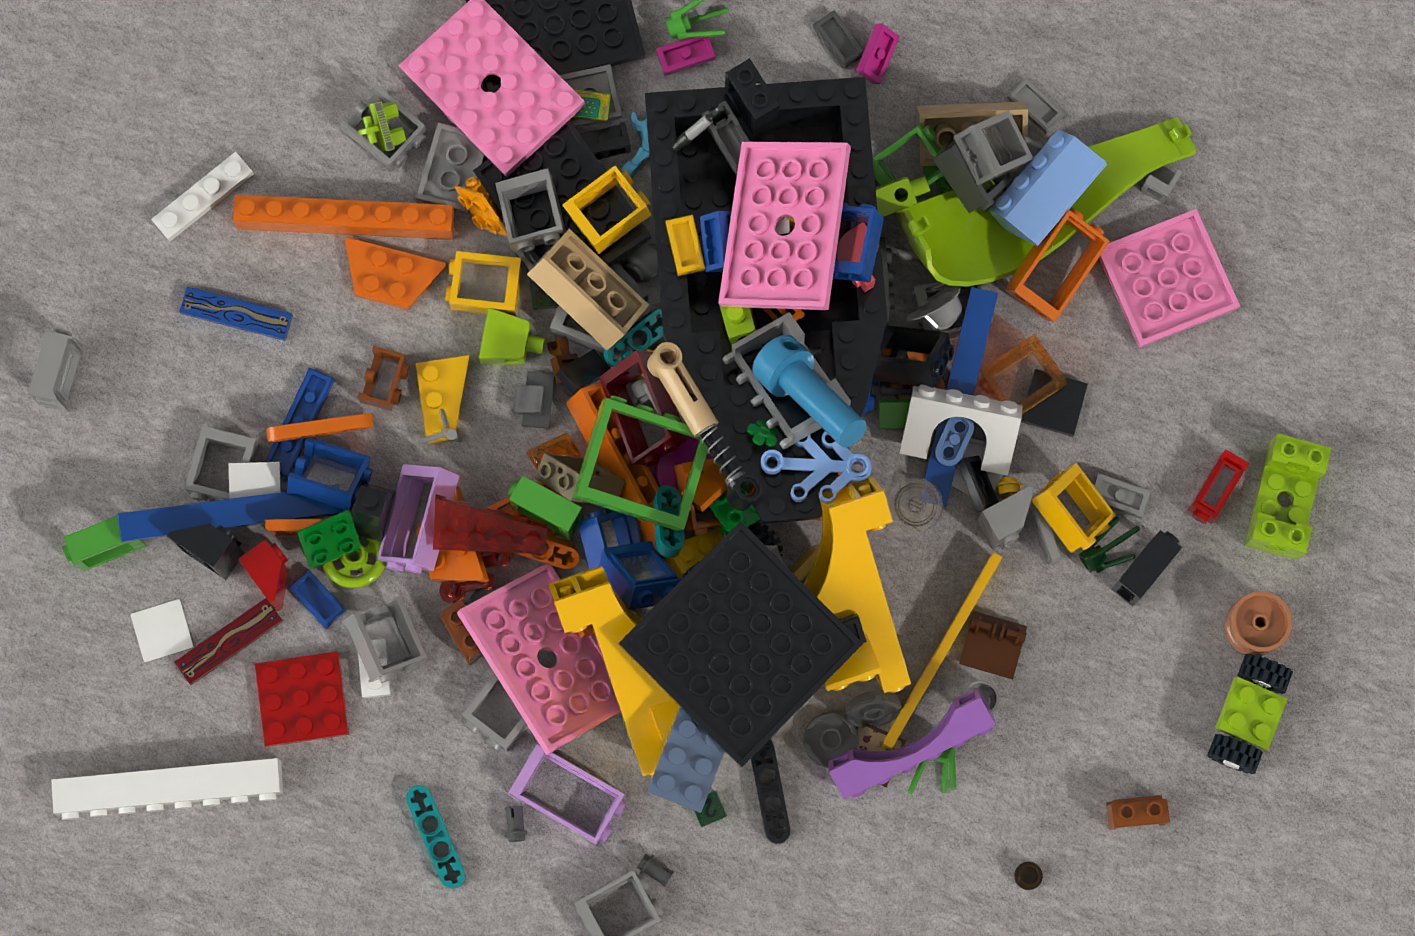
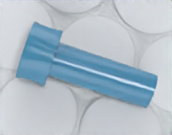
M781 335L768 342L754 360L752 369L754 377L774 396L784 397L790 395L840 446L850 447L858 442L866 431V422L813 371L815 364L813 354L792 335Z

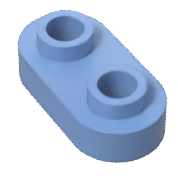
M951 417L948 419L935 448V457L940 464L953 466L961 460L974 431L973 420L965 417ZM957 422H962L965 425L963 432L955 430ZM946 447H950L954 451L953 456L950 458L945 457L943 454Z

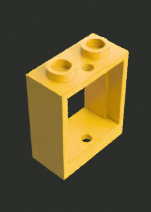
M613 166L562 205L566 213L598 254L651 216L647 207L651 203L642 191L636 193L632 188L634 184L632 178L625 170L620 172L616 166ZM619 184L637 209L600 236L581 211L615 185Z
M1077 463L1056 474L1031 499L1070 553L1080 547L1082 550H1086L1096 542L1094 537L1107 531L1110 528L1108 523L1116 516ZM1064 489L1090 521V524L1084 530L1079 527L1057 497Z

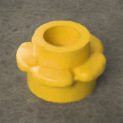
M1004 477L996 485V490H998L999 497L1008 498L1019 492L1023 484L1018 482L1016 477Z

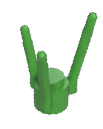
M693 0L682 8L670 12L671 16L666 18L669 33L672 39L678 37L679 41L687 38L725 35V30L688 31L692 30L691 24L727 13L729 9L725 7L689 19L688 14H682L704 1Z
M951 747L934 759V761L942 763V793L947 792L948 766L951 790H956L955 748ZM927 759L919 763L908 789V794H913L928 761Z

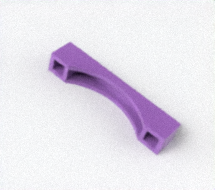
M978 687L953 699L947 713L939 724L914 743L886 751L851 749L828 761L829 773L844 799L851 796L858 797L867 788L875 784H885L892 776L900 772H909L918 763L926 759L928 761L934 760L943 751L951 747L958 748L973 736L987 734L992 730V727L996 726L994 714Z

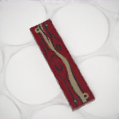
M265 598L174 661V663L188 683L193 685L279 625L283 620L267 598Z

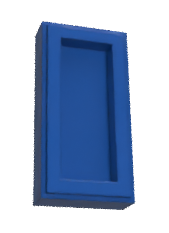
M309 569L288 587L325 629L346 612V609Z

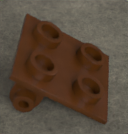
M974 611L959 664L1013 680L1021 648L1026 638L1027 626Z

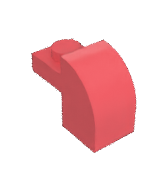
M860 223L842 236L837 246L835 260L860 263L867 230L865 223ZM872 275L871 282L852 281V283L857 288L861 286L863 291L866 292L874 287L875 278Z

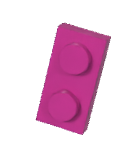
M875 23L856 72L872 84H880L899 36L884 24Z
M709 37L687 38L656 48L664 76L713 61L716 57Z

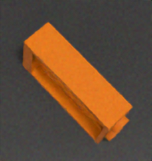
M1070 208L1038 246L1034 245L1005 287L1007 292L1047 321L1056 322L1110 242L1103 236L1104 231L1092 223L1088 225L1082 220L1084 216L1073 208ZM1066 222L1091 242L1051 301L1047 303L1023 284Z

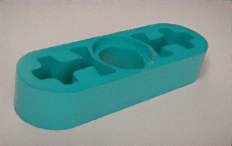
M661 309L651 310L632 325L626 334L611 348L605 349V361L611 366L621 362L620 360L612 359L614 348L622 350L628 345L634 350L633 352L636 350L644 351L663 336L662 326L657 325L651 331L644 326L645 323L647 326H652L656 323L657 319L655 316H662ZM636 330H642L646 336L645 342L640 346H636L632 341V335ZM626 349L621 353L622 360L632 354L630 350Z
M669 485L659 487L653 498V508L677 516L681 504L679 491ZM654 524L657 551L667 558L678 556L684 545V531L678 532ZM668 536H671L670 543L669 541H666Z

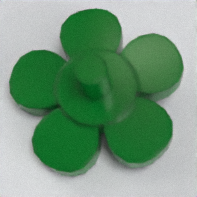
M759 419L755 424H749L747 432L750 435H754L752 441L755 444L762 445L765 441L766 445L772 447L777 443L776 437L779 431L776 427L769 429L765 420Z

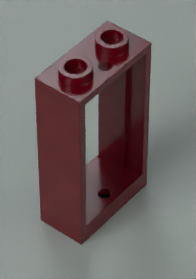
M636 350L599 377L607 398L610 399L611 396L621 397L627 400V405L633 406L625 385L643 373L658 415L663 416L664 413H668L680 418L677 408L659 378L653 376L647 367V361L653 352ZM612 411L632 464L644 465L645 467L654 466L660 462V458L677 451L680 448L679 445L688 440L687 435L664 428L666 436L651 447H648L639 420Z

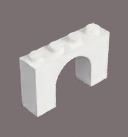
M923 384L913 386L899 454L927 459L935 427L945 419L965 417L978 423L986 435L981 470L1008 476L1021 423L1023 406L1008 400H992L984 395L973 396L963 394L954 389L943 390Z

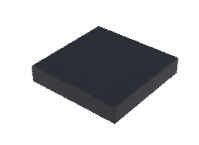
M1035 369L1023 409L1021 423L1073 437L1088 383Z

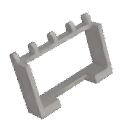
M790 312L732 344V352L725 355L722 359L726 365L736 361L743 372L736 378V381L739 384L749 381L758 395L751 400V403L754 407L764 403L773 418L766 422L768 428L772 429L777 425L780 426L787 437L780 442L782 449L788 448L822 427L811 417L791 429L760 382L754 377L753 372L742 356L782 333L783 335H792L807 348L804 343L805 334ZM814 358L813 371L850 406L851 400L836 379L830 381Z

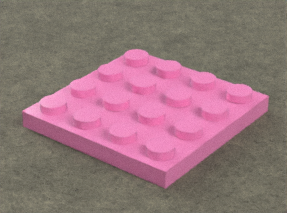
M1197 209L1108 243L1099 257L1139 348L1240 308V304Z

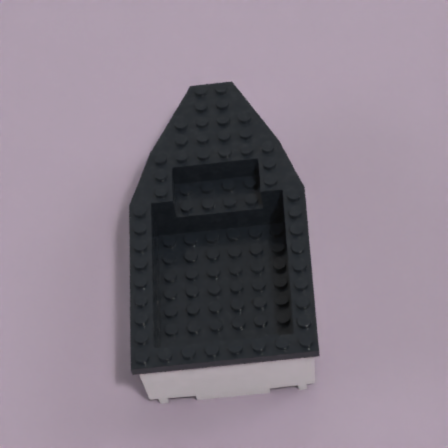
M865 77L766 84L779 104L778 121L754 137L725 92V87L645 93L663 336L665 342H671L680 348L682 362L719 423L716 425L718 427L716 430L720 436H724L722 440L726 446H730L728 450L732 456H736L734 460L737 465H741L740 469L745 471L746 474L757 477L761 482L762 494L752 506L763 524L820 519L822 507L818 492L824 485H831L836 480L838 473H829L808 492L807 498L803 502H795L790 495L792 486L801 483L814 471L781 470L777 474H767L761 468V457L768 450H777L784 458H814L804 447H798L795 444L782 449L780 442L787 437L779 425L775 426L779 434L776 437L777 443L774 446L766 445L765 441L762 445H757L752 441L754 435H750L747 432L749 424H755L759 419L767 422L773 416L764 403L756 407L753 406L751 400L758 394L749 381L743 384H739L736 381V378L743 373L736 361L726 365L722 360L725 355L732 352V345L726 331L720 305L718 304L723 272H706L705 269L704 271L678 276L665 222L666 220L693 215L704 260L700 216L716 211L732 212L737 176L707 128L679 151H675L672 148V144L684 131L688 130L702 117L701 114L706 111H713L720 103L726 100L750 142L848 143L851 149L843 202L853 207H859V204H869L876 207L877 210ZM761 84L756 85L758 89L762 87ZM724 113L715 118L712 124L716 126V123L726 118L727 120V114ZM841 220L838 243L846 232L862 222ZM790 233L780 234V235H781V236H786V235H789ZM880 240L872 273L875 278L873 288L864 292L861 286L857 288L851 280L833 279L829 309H801L805 316L796 321L805 334V345L822 348V356H815L814 358L830 381L833 379L837 380L851 400L850 407L860 417L867 404L887 322ZM752 308L758 330L773 322L761 308ZM770 308L778 318L783 316L776 308ZM785 309L791 315L795 314L792 309ZM762 348L752 350L742 356L751 371L754 360ZM762 385L791 429L811 418L790 395L776 397ZM823 428L810 434L811 439L831 460L843 461L833 448L828 449L823 446L821 441L822 435L825 432ZM830 435L825 437L827 443L835 442ZM807 437L801 439L800 442L806 441ZM773 459L768 460L767 466L774 468L777 466V462ZM800 488L794 490V494L797 497H802L805 494ZM742 489V490L744 491V493L746 494V496L749 497L748 492H747L746 490Z

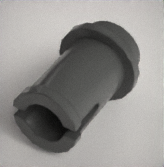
M523 806L506 807L508 832L505 833V836L508 837L509 842L525 841V835L528 833L524 830Z
M645 854L637 866L641 870L640 874L644 872L665 887L674 871L653 859V854L651 856Z

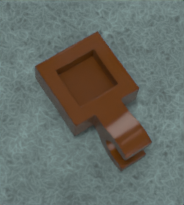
M566 336L556 337V341L547 343L549 353L554 356L550 359L554 375L559 369L578 359L577 353H570ZM555 375L557 385H563V383Z

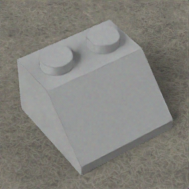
M1032 486L982 511L977 522L993 549L1000 546L1003 550L1017 542L1016 539L1019 538V533L1024 526L1034 489Z

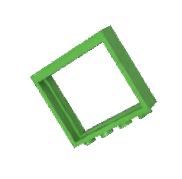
M611 396L610 399L602 400L572 497L678 532L684 530L708 447L706 444H702L701 437H694L687 424L679 422L680 418L678 416L668 413L660 416L653 413V408L640 404L636 408L627 405L626 399L617 396ZM611 411L700 440L677 516L588 487Z

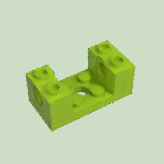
M1279 433L1269 442L1244 546L1294 560H1299L1307 553L1313 528L1308 526L1318 481L1326 474L1331 447ZM1280 493H1286L1291 497L1292 503L1289 507H1283L1278 503L1277 497Z

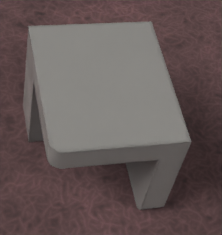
M1162 166L1152 171L1145 181L1141 192L1164 204L1183 170L1178 168L1177 172L1174 173Z

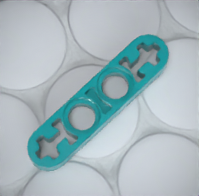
M421 785L413 786L407 792V804L439 879L447 888H459L465 881V870L434 798L426 787ZM416 791H419L421 794H427V797L423 799L427 809L432 805L433 811H427L419 817L417 816L416 812L422 810L417 802L412 803ZM428 816H434L438 820V827L433 832H427L423 829V821ZM438 842H445L449 846V854L444 858H438L434 854V846ZM453 857L456 862L450 863L454 871H460V875L457 877L458 882L454 884L451 880H445V877L448 875L446 866L440 869L438 865L439 863L448 862Z

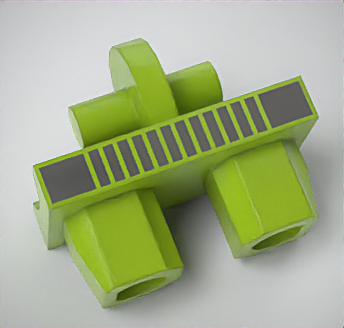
M374 102L369 104L374 126L370 116L363 117L365 128L358 130L359 136L367 134L369 143L372 144L377 142L375 134L377 132L382 151L395 149L394 146L406 141L402 127L391 130L388 127L387 119L399 116L396 102Z

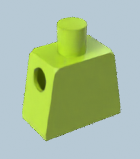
M904 176L875 187L877 210L884 217L917 204L915 197L930 191L925 176L909 181L908 177ZM902 188L906 190L905 197L901 199L895 198V191Z
M720 305L731 345L738 342L739 338L748 336L758 330L752 308L722 307Z
M488 308L479 354L480 363L483 365H523L526 361L527 351L543 354L545 338L530 335L531 323L529 321Z

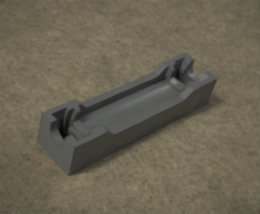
M725 100L713 111H706L701 115L703 117L705 114H712L714 120L724 113L727 114V120L724 118L717 122L716 126L711 124L707 129L737 176L742 142L750 141Z

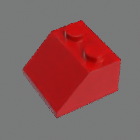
M265 539L238 560L270 604L277 611H280L283 608L289 569L284 563L288 559L276 543L270 545Z

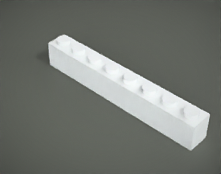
M278 758L51 779L53 813L62 815V820L78 819L80 813H90V817L107 816V811L118 810V814L136 813L135 808L146 807L147 812L163 811L164 805H175V809L192 808V803L203 802V806L220 805V800L231 799V804L247 803L248 797H259V801L276 800V795L283 794L281 760Z

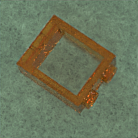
M1035 334L979 370L983 377L979 382L989 395L993 392L998 399L997 401H1006L1007 398L993 378L1032 353L1051 379V382L1017 404L1023 406L1022 414L1067 385L1065 376Z

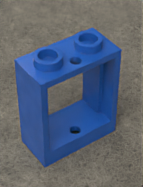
M843 202L841 220L868 223L860 263L835 260L833 279L871 282L884 217L872 205L859 204V207H853Z
M716 211L700 216L706 272H723L731 211Z
M605 508L607 514H604L603 509L587 513L588 519L577 522L589 569L599 567L602 550L607 547L601 523L612 520L618 546L643 542L637 518ZM643 556L634 557L633 564L628 569L632 576L648 572L641 565Z

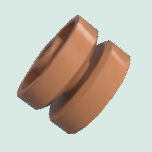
M1267 591L1252 592L1240 598L1228 610L1224 621L1225 634L1230 644L1238 652L1264 656L1279 648L1289 638L1292 629V614L1287 604L1277 595ZM1256 619L1258 620V625H1261L1262 628L1256 626V624H1255V620H1256Z

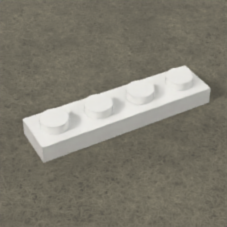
M234 152L151 220L170 242L247 181L254 173L242 158Z

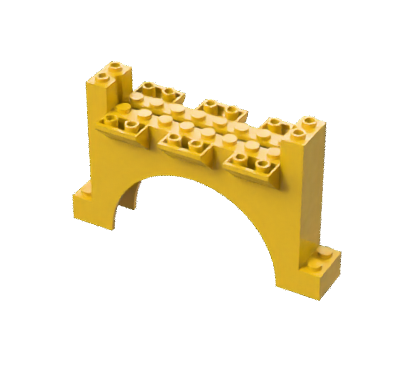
M871 474L864 481L849 482L836 494V498L832 503L825 504L820 500L822 507L820 546L815 563L803 583L838 619L857 613L867 641L824 683L827 691L842 690L850 683L856 681L864 682L874 677L879 682L884 693L899 692L904 689V686L911 684L866 533L867 530H881L886 527V524L893 522L884 490ZM825 490L822 495L829 499L833 496V493L830 490ZM603 566L549 583L548 585L565 633H577L586 629L587 625L592 624L642 775H653L679 705L618 645L643 618L626 607L609 582Z

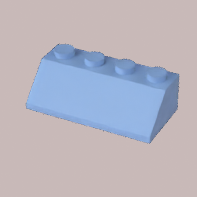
M1059 129L1049 138L1044 147L1033 157L1034 159L1014 179L1013 183L989 210L1005 231L1036 246L1041 243L1107 165L1105 160L1079 139Z

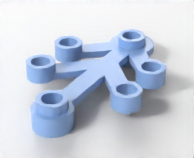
M826 431L821 439L823 446L828 449L833 448L843 461L831 460L811 439L810 435L807 436L806 441H798L795 445L804 447L814 459L784 458L777 450H768L761 457V468L767 474H777L781 470L814 471L801 483L792 486L790 495L795 502H803L807 498L808 492L829 473H842L831 485L821 487L819 499L825 504L832 503L836 498V494L849 482L866 480L871 474L872 464L867 456L860 453L853 454L847 447L840 446L836 441L834 443H827L825 437L829 434ZM768 460H775L777 466L774 468L768 467ZM859 464L863 470L858 473L854 472L852 466ZM800 488L805 494L802 497H797L794 494V490ZM825 490H830L833 496L827 499L823 497L822 493Z

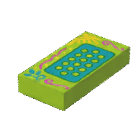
M573 89L585 101L586 105L572 118L608 123L611 94Z

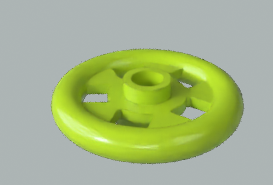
M365 538L369 541L367 547L361 545L360 549L346 555L343 554L342 557L337 558L341 559L344 568L337 571L333 565V561L337 559L323 564V570L333 582L346 588L367 586L376 581L386 567L387 563L377 560L382 542ZM356 554L359 556V559L351 561L349 559L350 556ZM368 554L376 555L375 565L367 564ZM363 569L362 576L351 577V570Z

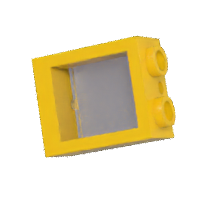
M456 251L455 259H450L449 275H453L452 285H447L445 300L449 302L451 310L487 314L488 308H492L516 317L523 266L522 259L518 257Z

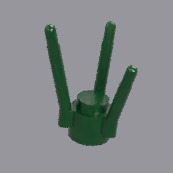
M1115 517L1108 523L1110 528L1103 534L1095 536L1096 542L1078 554L1081 562L1090 573L1094 570L1100 573L1106 568L1135 559V554H1130L1104 563L1108 559L1105 553L1138 532L1140 527L1135 526L1102 548L1100 545L1094 547L1119 522V518Z

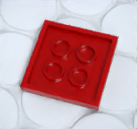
M338 651L255 663L265 747L349 735Z

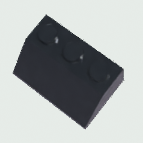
M211 524L171 531L167 535L181 551L225 580H227L239 563L238 559L245 554L240 548L242 543L222 525L215 528Z

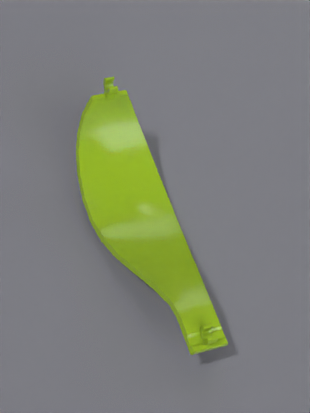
M1175 117L1087 146L1105 160L1107 165L1070 208L1079 211L1084 216L1082 220L1088 224L1121 194L1147 174L1162 166L1195 155L1197 149L1189 137L1192 132L1188 125H1182L1179 118ZM986 182L981 184L985 191L989 189ZM954 190L923 200L896 213L904 234L922 264L937 281L949 286H974L994 282L1013 275L1034 246V244L1003 229L989 212L994 204L983 211H980L978 208L968 213ZM1065 222L1041 259L1064 244L1078 231Z

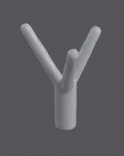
M440 409L443 424L441 432L418 440V443L423 444L443 437L462 442V438L457 435L454 429L449 427L445 410Z

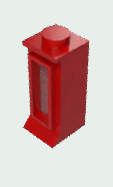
M1225 449L1188 508V511L1193 513L1192 517L1203 524L1207 522L1212 524L1217 519L1249 463Z

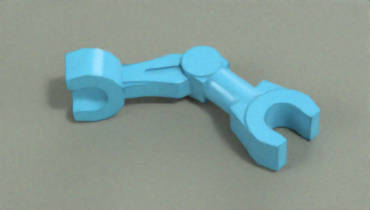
M635 112L631 114V124L637 134L640 133L642 147L639 148L635 157L628 161L620 170V172L625 170L631 178L634 177L641 163L649 157L647 118L644 121H639L636 118Z

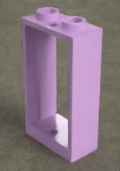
M403 464L377 560L387 563L386 568L397 572H403V568H405L406 571L415 574H421L422 570L434 571L460 475L441 467ZM424 483L432 484L413 558H404Z
M536 744L508 792L512 797L598 845L600 840L603 842L607 840L613 827L609 826L614 815L619 818L627 804L623 801L625 794L554 753L546 755L538 744ZM544 758L615 798L595 834L590 833L524 794Z

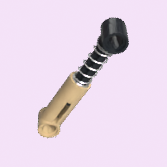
M671 342L661 343L647 361L650 373L660 379L694 437H701L702 444H706L708 447L707 453L712 454L714 457L713 463L718 464L720 467L719 473L724 474L726 477L728 503L736 510L743 511L748 509L762 494L761 482L757 477L746 474L745 471L740 469L741 465H737L734 460L736 456L731 455L728 450L730 446L725 445L722 440L724 436H720L716 430L718 428L716 426L719 423L682 362L680 348ZM660 357L666 358L669 364L664 363ZM740 488L746 490L749 497L743 495Z

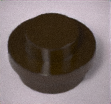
M1024 862L1016 868L1014 879L1020 888L1033 890L1041 884L1043 873L1037 864Z

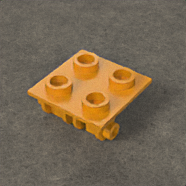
M470 177L466 180L464 188L457 185L454 186L459 194V202L466 209H469L473 215L471 219L479 229H485L494 234L498 233L508 237L506 228L501 222L502 213L493 199L489 198V193L485 192L486 189L479 179Z

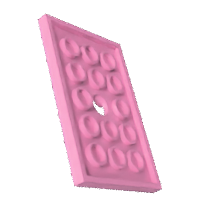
M469 0L398 65L506 178L586 105L585 101L485 0ZM488 75H497L501 78V87L494 93L482 90V81Z
M742 142L718 304L722 307L829 309L851 149L848 143ZM785 216L793 217L795 220L794 230L786 236L778 235L776 231L777 223L781 222Z
M549 564L536 568L461 608L457 612L546 755L621 713L596 636L591 635L580 638L579 632H564L548 585L560 580L552 565ZM539 650L552 651L556 655L557 661L554 667L546 668L539 663L537 659Z

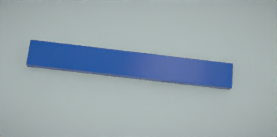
M971 287L946 390L954 389L963 394L974 395L998 293ZM948 419L943 420L937 425L923 483L935 492L938 506L942 507L947 506L957 465L944 466L935 457V448ZM957 422L955 430L963 432L965 425L962 422ZM946 447L943 454L945 457L950 458L953 456L954 451L952 448ZM923 486L932 494L936 505V499L933 493L927 487ZM922 489L920 497L924 502L933 504V499L929 492Z
M334 485V486H332V487H335V488L340 489L339 485ZM280 492L118 513L117 520L120 541L129 542L166 537L171 531L211 524L215 528L222 525L227 529L265 524V520L303 519L339 514L343 512V509L298 494Z

